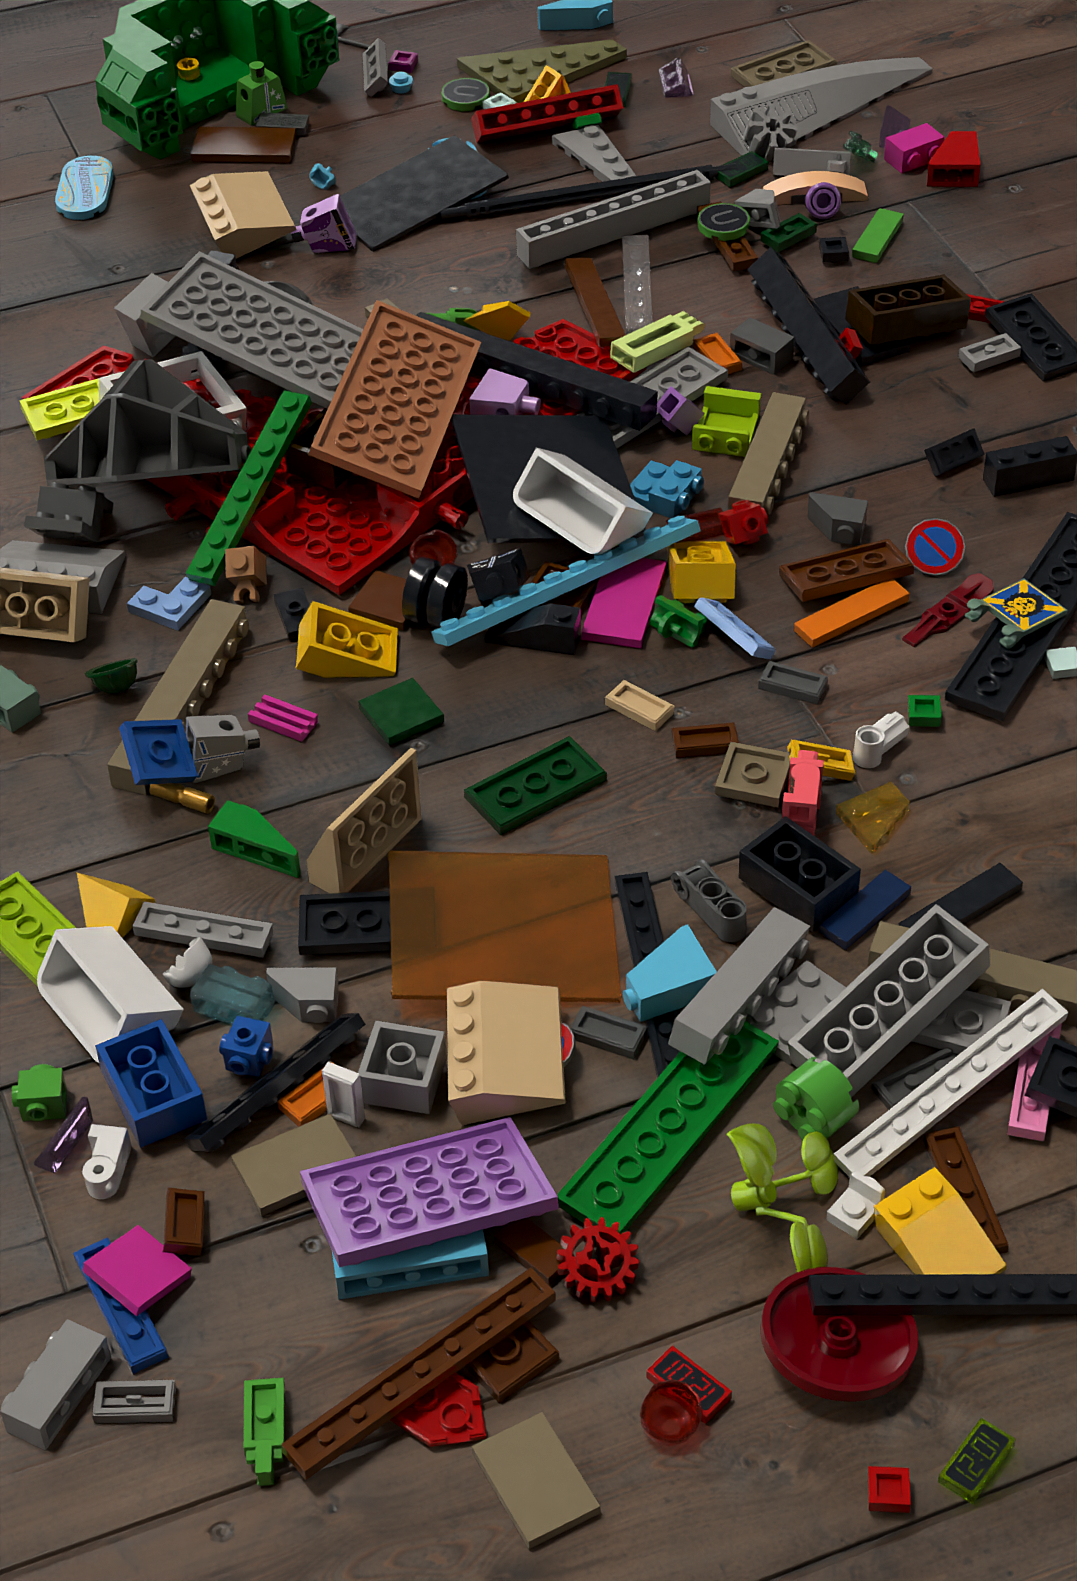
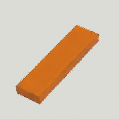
M894 579L876 583L795 622L794 632L813 648L908 602L910 593Z

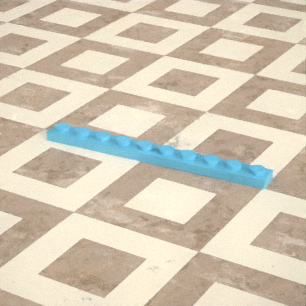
M685 516L671 518L668 520V525L664 527L649 528L643 532L644 536L637 539L629 538L613 550L610 549L600 555L594 554V558L591 560H581L570 564L569 570L562 573L553 572L543 577L544 581L538 584L529 583L523 585L516 594L496 597L492 600L493 604L485 608L483 606L475 607L468 610L465 617L445 620L440 624V628L431 632L434 642L450 646L701 531L698 520L687 519Z

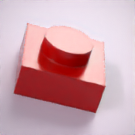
M845 328L839 337L855 359L863 347L855 330Z
M868 1466V1511L909 1513L911 1506L909 1468Z

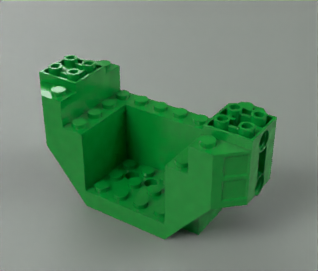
M137 0L119 8L115 34L103 39L106 61L95 79L97 89L96 100L103 125L140 151L161 160L180 151L178 135L183 133V129L236 105L237 81L250 74L249 64L254 61L263 62L264 68L278 75L281 85L297 96L316 88L328 66L340 61L336 17L309 0ZM184 58L197 59L200 76L191 81L180 79L177 63Z

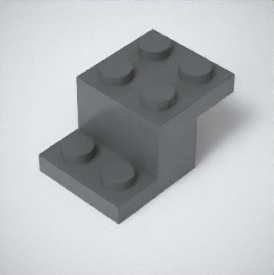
M52 482L50 487L40 486L36 516L26 515L24 527L46 538L99 543L103 513L112 514L114 502L107 499L105 493L97 492L95 487L79 485L78 490L68 489L66 484Z

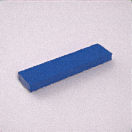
M107 1237L74 1252L73 1255L132 1374L168 1358V1353L146 1310L135 1316L82 1271L85 1261L111 1244Z

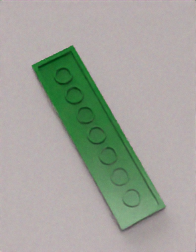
M745 1021L737 1035L731 1034L729 1036L728 1043L720 1055L714 1054L706 1064L680 1051L557 1194L559 1208L583 1223L586 1218H589L593 1226L598 1225L600 1217H604L605 1226L609 1228L613 1223L618 1222V1233L626 1232L776 1052L779 1041Z

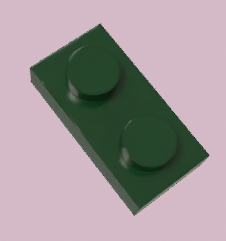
M798 213L780 222V227L769 228L761 232V242L779 253L817 233V223Z

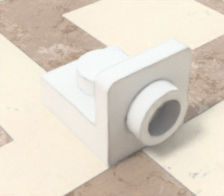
M854 1171L850 1175L848 1189L827 1211L826 1220L855 1239H858L875 1220L874 1205L884 1199L885 1189L872 1177L864 1176L858 1171Z

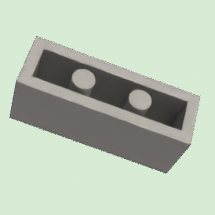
M68 1319L59 1331H54L49 1337L43 1353L37 1361L29 1364L25 1371L24 1379L14 1392H10L5 1397L2 1403L0 1413L6 1432L46 1450L110 1361L111 1354L106 1336Z

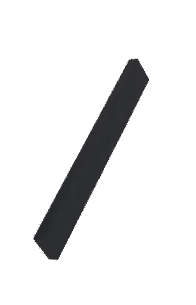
M648 872L615 876V887L633 968L664 942ZM679 1009L645 1020L657 1078L680 1052L668 1044L674 1021L680 1014Z

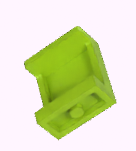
M706 386L702 409L705 414L698 424L693 426L692 450L745 457L760 419L761 393Z

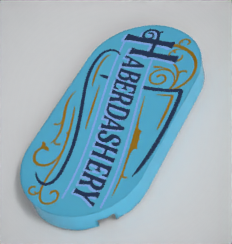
M82 156L69 161L63 167L55 197L57 211L63 213L64 217L72 220L89 219L94 217L95 212L99 211V214L103 212L108 203L114 176L111 162L100 156Z

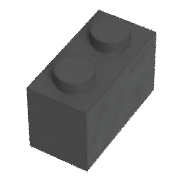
M749 317L730 333V348L740 360L775 375L793 360L795 337Z

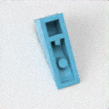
M560 0L537 7L539 30L594 29L613 23L612 0Z

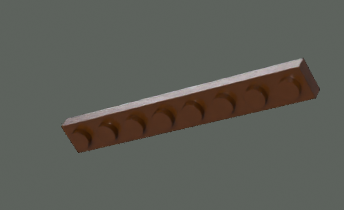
M530 1267L281 1444L282 1453L307 1480L555 1302V1291Z

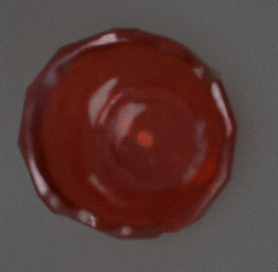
M436 529L419 535L409 549L410 563L412 565L420 557L440 561L442 566L446 563L454 565L458 556L457 544L452 537Z
M671 1379L656 1383L651 1387L640 1407L639 1417L641 1418L640 1424L643 1432L655 1443L670 1447L688 1441L697 1430L702 1418L703 1410L699 1395L689 1384Z

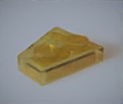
M888 782L837 804L836 815L872 854L878 849L880 840L885 835L889 836L895 828V823L901 820L909 811L910 801L892 782Z

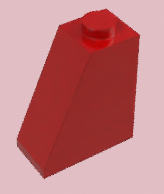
M951 131L929 161L927 186L978 187L980 157L977 131Z

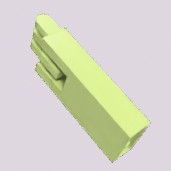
M685 311L674 316L668 315L611 342L610 358L633 373L691 346L693 336L701 333L705 325L697 321L693 316L689 317V314Z

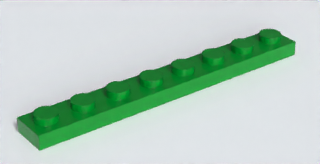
M283 391L186 571L189 580L212 586L216 585L226 566L225 549L237 546L312 404L309 395Z

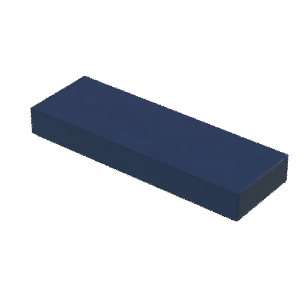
M884 870L821 923L819 933L844 950H847L911 894L912 886Z

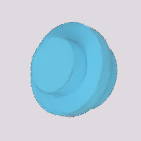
M397 72L389 78V85L392 87L393 92L406 93L411 90L413 78L407 73Z

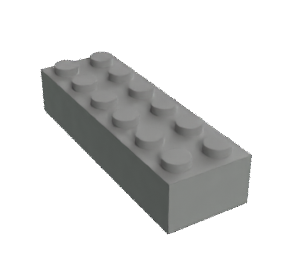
M934 905L787 1042L791 1063L798 1068L811 1057H816L815 1062L818 1063L823 1060L829 1061L849 1080L853 1087V1090L849 1092L852 1098L991 966L989 944L940 906Z

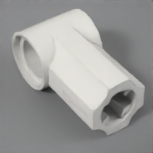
M895 711L892 714L885 715L874 725L858 728L852 758L854 763L863 768L878 766L881 763L882 754L908 735L909 725L906 723L904 716Z

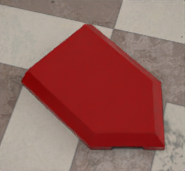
M454 1373L390 1419V1421L430 1447L486 1439L479 1387L458 1373Z

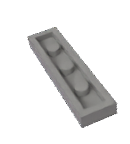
M143 902L133 924V931L136 936L188 945L192 940L201 937L207 948L257 957H264L274 933L272 923L150 902Z

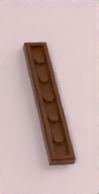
M566 258V271L600 347L611 346V342L625 336V333L592 259Z

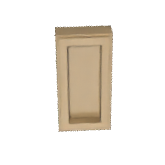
M625 680L605 697L606 706L654 731H657L674 714V705Z

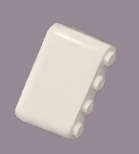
M540 448L535 449L513 491V499L518 507L585 552L595 555L603 554L641 532L653 514L567 456Z
M112 926L55 930L37 975L38 989L40 994L96 1062L99 1063L95 1047L97 1044L160 1019L163 1020L168 1031L176 1027L184 1009Z

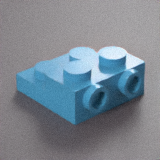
M651 460L633 480L630 487L637 503L649 511L668 518H674L688 507L690 500L696 493H700L704 485V478L702 477L701 468L676 460L669 467Z

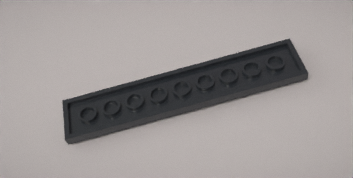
M1070 512L1065 514L1023 576L1035 587L1066 608L1067 615L1023 636L1011 648H1006L999 642L1001 638L1006 636L1001 631L1007 624L996 617L947 688L945 701L1004 721L1045 658L1046 651L1050 650L1077 608L1076 514Z

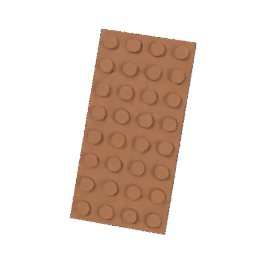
M376 300L308 455L419 499L481 342Z

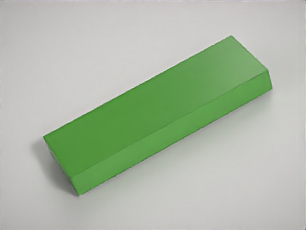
M879 208L852 249V257L877 263L902 224L904 214Z

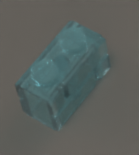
M208 964L201 975V979L197 980L190 993L194 1012L231 1025L236 1016L264 1021V1018L268 1016L274 1007L271 984L258 976L250 978L239 974L230 966H223L221 968Z

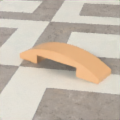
M830 171L796 173L779 178L763 186V189L774 190L777 205L791 204L792 195H806L813 185L821 182L834 185L840 192L842 202L865 201L868 199L864 181L847 174Z

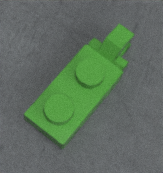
M284 1378L245 1380L243 1448L247 1464H255L258 1486L274 1485V1462H283L281 1444L285 1442Z

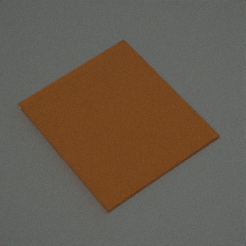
M389 851L387 858L389 860L392 978L390 994L392 999L447 1000V988L476 981H491L558 987L561 1002H621L622 994L620 991L608 870L609 860L607 855Z

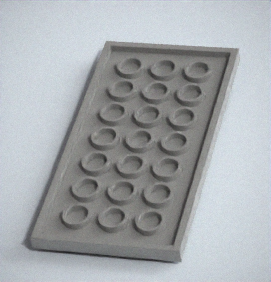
M200 251L141 309L140 319L289 391L309 395L312 402L327 409L363 331L362 328Z

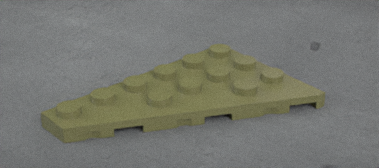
M612 39L457 58V67L472 78L485 82L489 90L494 94L501 92L517 103H521L529 94L546 65L562 74L568 83L627 58V49Z

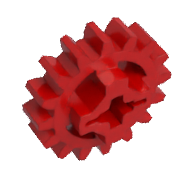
M600 1217L596 1226H593L589 1218H586L584 1220V1229L580 1230L579 1227L573 1224L570 1229L572 1238L562 1236L560 1245L564 1249L557 1250L556 1259L562 1262L558 1265L557 1272L558 1275L568 1274L565 1278L564 1286L569 1288L576 1285V1296L578 1298L586 1291L590 1293L591 1302H595L597 1295L602 1293L604 1298L610 1301L612 1290L615 1289L621 1295L625 1293L626 1286L623 1281L633 1284L635 1274L631 1270H636L639 1266V1259L633 1257L638 1252L637 1244L628 1245L631 1233L627 1231L619 1234L618 1222L613 1223L609 1228L605 1226L604 1217ZM584 1241V1249L576 1252V1256L572 1257L576 1247ZM593 1249L595 1251V1255H598V1258L600 1260H604L603 1271L601 1270V1266L597 1263L596 1259H592ZM623 1262L619 1273L612 1278V1269L618 1267ZM583 1276H586V1277H588V1278H590V1279H592V1280H594V1281L588 1280V1279L584 1278Z

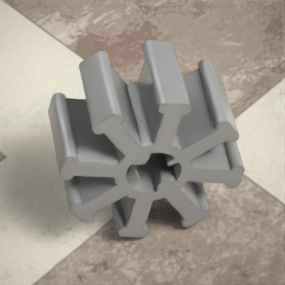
M768 104L765 114L760 110V107H756L743 133V141L752 140L748 151L756 153L761 147H764V159L767 161H772L775 148H790L798 130L796 123L794 125L789 124L792 116L789 110L786 109L779 118L775 117L776 104Z

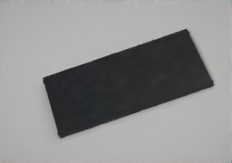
M454 135L344 193L340 197L357 233L356 239L374 252L441 216L440 210L457 207L509 179V176Z

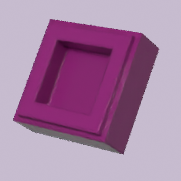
M395 50L388 62V70L411 73L418 62V53Z

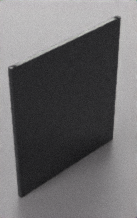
M452 414L450 421L488 543H572L518 507L514 502V488L536 448L567 456L636 501L606 419L597 416ZM646 527L630 538L637 539L644 536L643 532L646 530Z

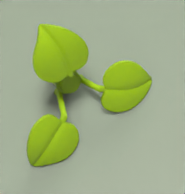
M752 1123L741 1125L729 1131L727 1136L734 1144L743 1170L748 1178L744 1181L735 1182L732 1186L731 1198L735 1208L741 1212L756 1209L757 1216L769 1215L795 1222L791 1225L790 1243L797 1272L811 1268L826 1267L828 1259L827 1248L823 1235L817 1225H807L804 1217L767 1207L775 1202L777 1187L805 1180L809 1177L816 1194L824 1195L833 1191L838 1181V1165L833 1160L834 1153L830 1148L827 1138L818 1131L808 1133L802 1141L801 1148L802 1159L807 1171L771 1181L772 1175H774L772 1166L777 1159V1150L769 1130L763 1125Z

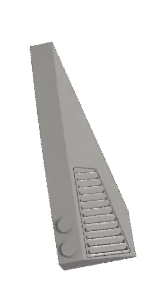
M920 57L893 58L841 64L790 75L712 98L710 125L742 156L749 153L748 149L752 140L743 141V133L753 110L756 107H760V110L765 114L768 104H776L775 117L779 118L787 109L792 113L789 124L794 125L796 123L798 125L797 133L790 146L792 147L796 144L797 139L811 137L814 130L818 128L824 130L830 127L831 121H841L868 107L869 101H879L890 90L895 93L901 89L902 84H912L931 74L933 68ZM761 147L756 154L759 156L765 155V148Z

